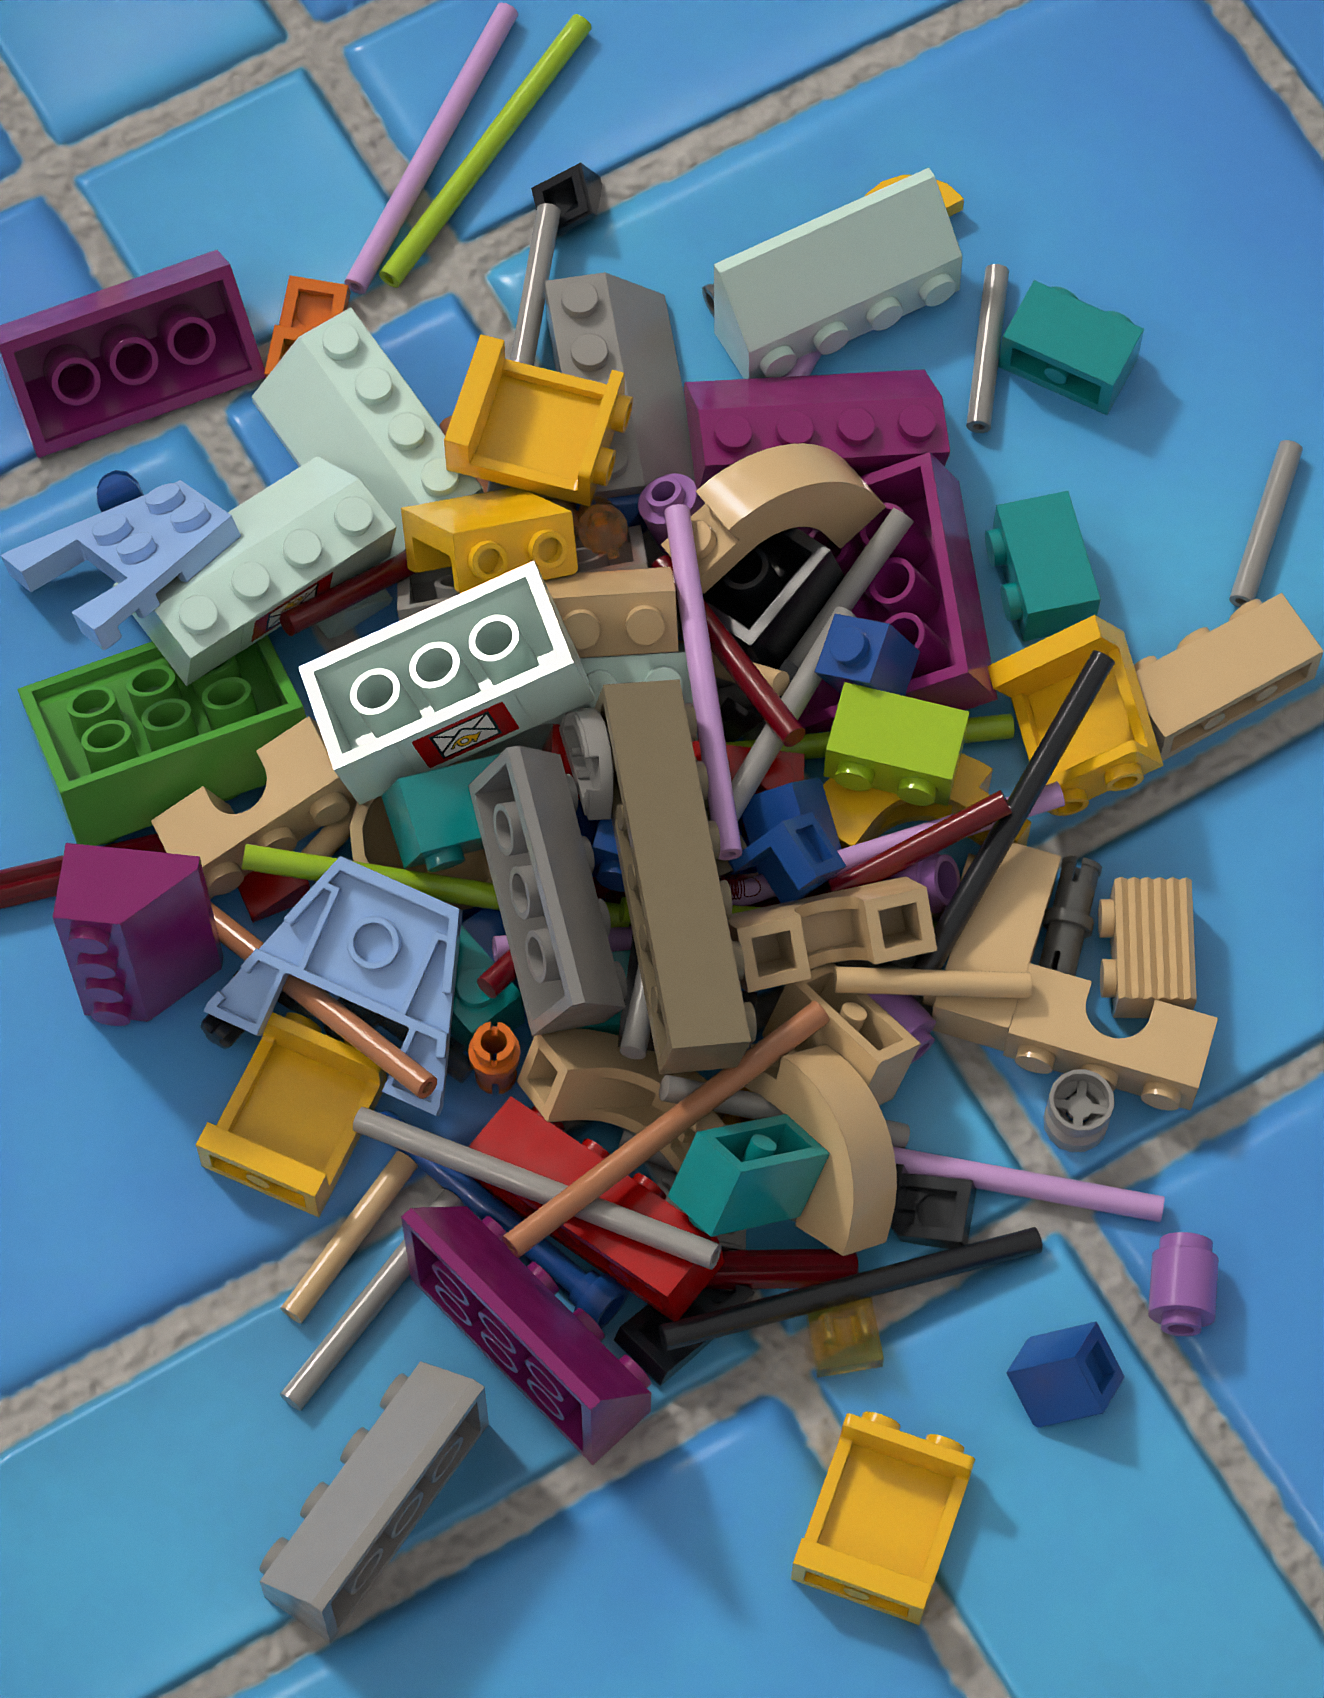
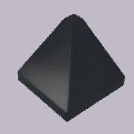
M581 162L531 188L536 210L538 205L543 203L553 204L560 208L561 213L557 236L598 216L602 191L601 178Z

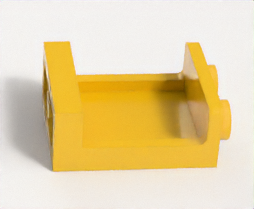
M480 334L444 438L446 470L591 506L597 485L607 487L613 472L616 450L610 449L614 433L615 431L625 433L630 420L633 397L625 395V373L612 369L608 383L604 384L505 359L504 340Z
M511 487L401 508L408 569L415 573L452 566L454 589L460 594L532 561L536 563L544 580L573 575L578 571L572 511L526 490Z
M1096 615L987 666L993 689L1010 697L1030 761L1092 651L1102 652L1115 661L1112 670L1047 784L1057 781L1064 795L1065 806L1047 811L1056 816H1067L1080 812L1089 805L1088 800L1107 791H1122L1132 788L1143 781V775L1164 766L1124 631Z
M272 1012L261 1041L217 1125L207 1122L196 1143L201 1166L319 1218L362 1135L353 1131V1121L356 1113L361 1107L371 1110L375 1109L387 1081L386 1072L346 1040L341 1042L322 1034L321 1028L307 1017L293 1012H288L283 1017Z
M866 1411L860 1417L847 1413L804 1538L801 1539L795 1555L791 1580L920 1625L971 1477L975 1458L964 1454L965 1448L950 1438L928 1434L925 1439L902 1432L900 1431V1424L885 1415Z

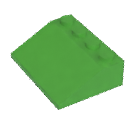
M268 635L188 686L184 684L152 641L17 689L76 844L83 845L109 844L121 836L152 826V819L202 786L206 787L223 801H228L241 793L266 785V771L256 751L307 718L303 704Z

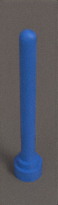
M385 1110L380 1112L381 1114L405 1122L392 1111ZM398 1149L414 1160L420 1169L444 1189L457 1195L463 1204L481 1220L486 1216H490L506 1232H509L523 1221L522 1218L474 1178ZM546 1238L523 1254L532 1262L540 1265L554 1281L570 1293L568 1301L575 1306L574 1311L577 1308H581L594 1319L601 1329L615 1317L628 1298L629 1290L607 1273L599 1275L595 1270H591L588 1273L585 1272Z

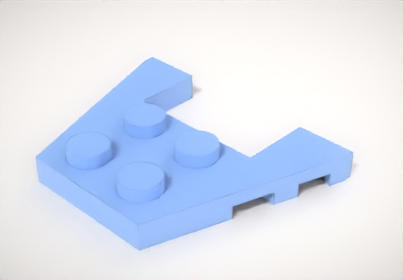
M179 480L175 483L161 485L148 494L9 550L0 556L10 576L30 592L86 560L117 582L118 585L72 611L81 633L102 650H106L122 638L117 626L134 612H136L139 618L148 616L160 605L155 595L176 576L179 577L180 581L188 582L240 538L241 535L232 515Z
M340 856L284 917L285 921L259 949H255L240 966L241 969L221 991H217L207 1002L203 1012L252 1034L262 1036L288 976L293 975L407 1026L409 1031L400 1050L437 1078L436 1088L428 1097L420 1099L389 1075L382 1092L435 1116H440L444 1105L463 910Z

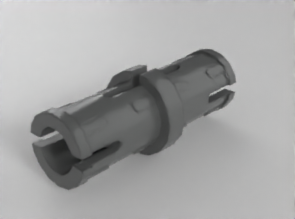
M1066 856L1062 858L1060 866L1062 869L1053 907L1045 910L1042 922L1047 932L1039 966L1076 976L1084 938L1092 935L1094 920L1089 915L1102 866L1094 860L1083 857L1080 869L1076 867L1077 856Z

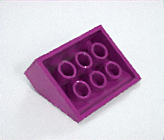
M931 452L861 476L863 481L884 503L886 508L841 549L818 529L796 527L829 548L842 572L846 575L893 507L914 521L851 612L857 618L891 624L920 651L906 691V697L961 710H968L998 700L997 691L992 687L987 667L992 663L960 484ZM823 679L798 719L806 731L805 734L827 732L832 729L841 694Z
M467 1206L410 1208L401 1216L411 1280L592 1465L651 1412V1392L647 1388L652 1383L644 1370L625 1354L618 1360L601 1343L605 1338V1334L599 1325L581 1308H577L572 1313L555 1296L559 1292V1288L536 1262H531L526 1267L511 1253L502 1239V1236L507 1232L492 1217L486 1216L481 1221Z

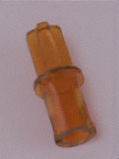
M596 496L594 497L596 504L591 506L581 505L579 507L577 515L579 538L583 545L594 554H606L608 560L616 559L621 556L618 548L627 541V520L610 500L605 497Z

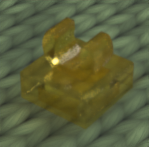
M872 1297L805 1315L817 1378L883 1367L884 1356Z

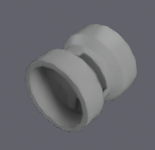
M1076 1069L1062 1074L1053 1083L1049 1093L1048 1104L1043 1116L1044 1129L1049 1139L1059 1148L1066 1151L1085 1152L1096 1147L1105 1137L1115 1105L1114 1093L1109 1083L1098 1073L1087 1069ZM1066 1113L1073 1119V1122L1067 1117Z

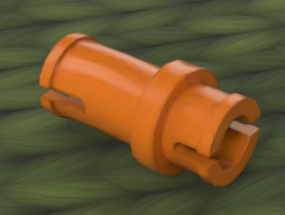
M491 1022L481 1025L470 1040L468 1048L470 1065L475 1071L476 1083L480 1089L488 1094H492V1084H498L499 1094H504L516 1082V1068L521 1057L519 1041L511 1029L501 1022H497V1026H491ZM496 1053L497 1060L493 1061V1054Z

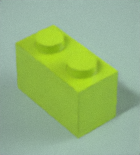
M844 682L826 747L823 776L833 778L839 785L851 790L866 791L874 788L895 793L900 799L913 805L929 806L937 803L948 806L966 737L970 712Z

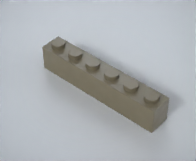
M680 679L603 685L594 709L601 713L611 746L613 764L611 819L659 1075L738 1067L750 1043L756 1039L757 1023L752 1003L743 1002L739 982L744 976V955L740 942L731 941L727 920L732 915V895L728 882L726 880L719 881L716 860L720 855V834L717 823L714 820H707L704 801L708 796V774L704 762H696L692 744L697 734L694 706L692 703H684Z

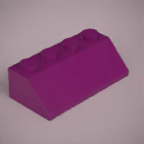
M218 250L0 325V364L38 458L266 378L264 374L265 368L231 265Z
M924 369L684 383L695 485L698 489L716 474L735 462L759 451L787 444L805 443L826 447L842 457L860 477L931 452L945 467L950 454L942 395Z
M73 843L65 844L53 920L84 1015L92 1016L95 1021L110 1026H125L130 1023V1020L149 1022L222 969L224 956L200 856Z

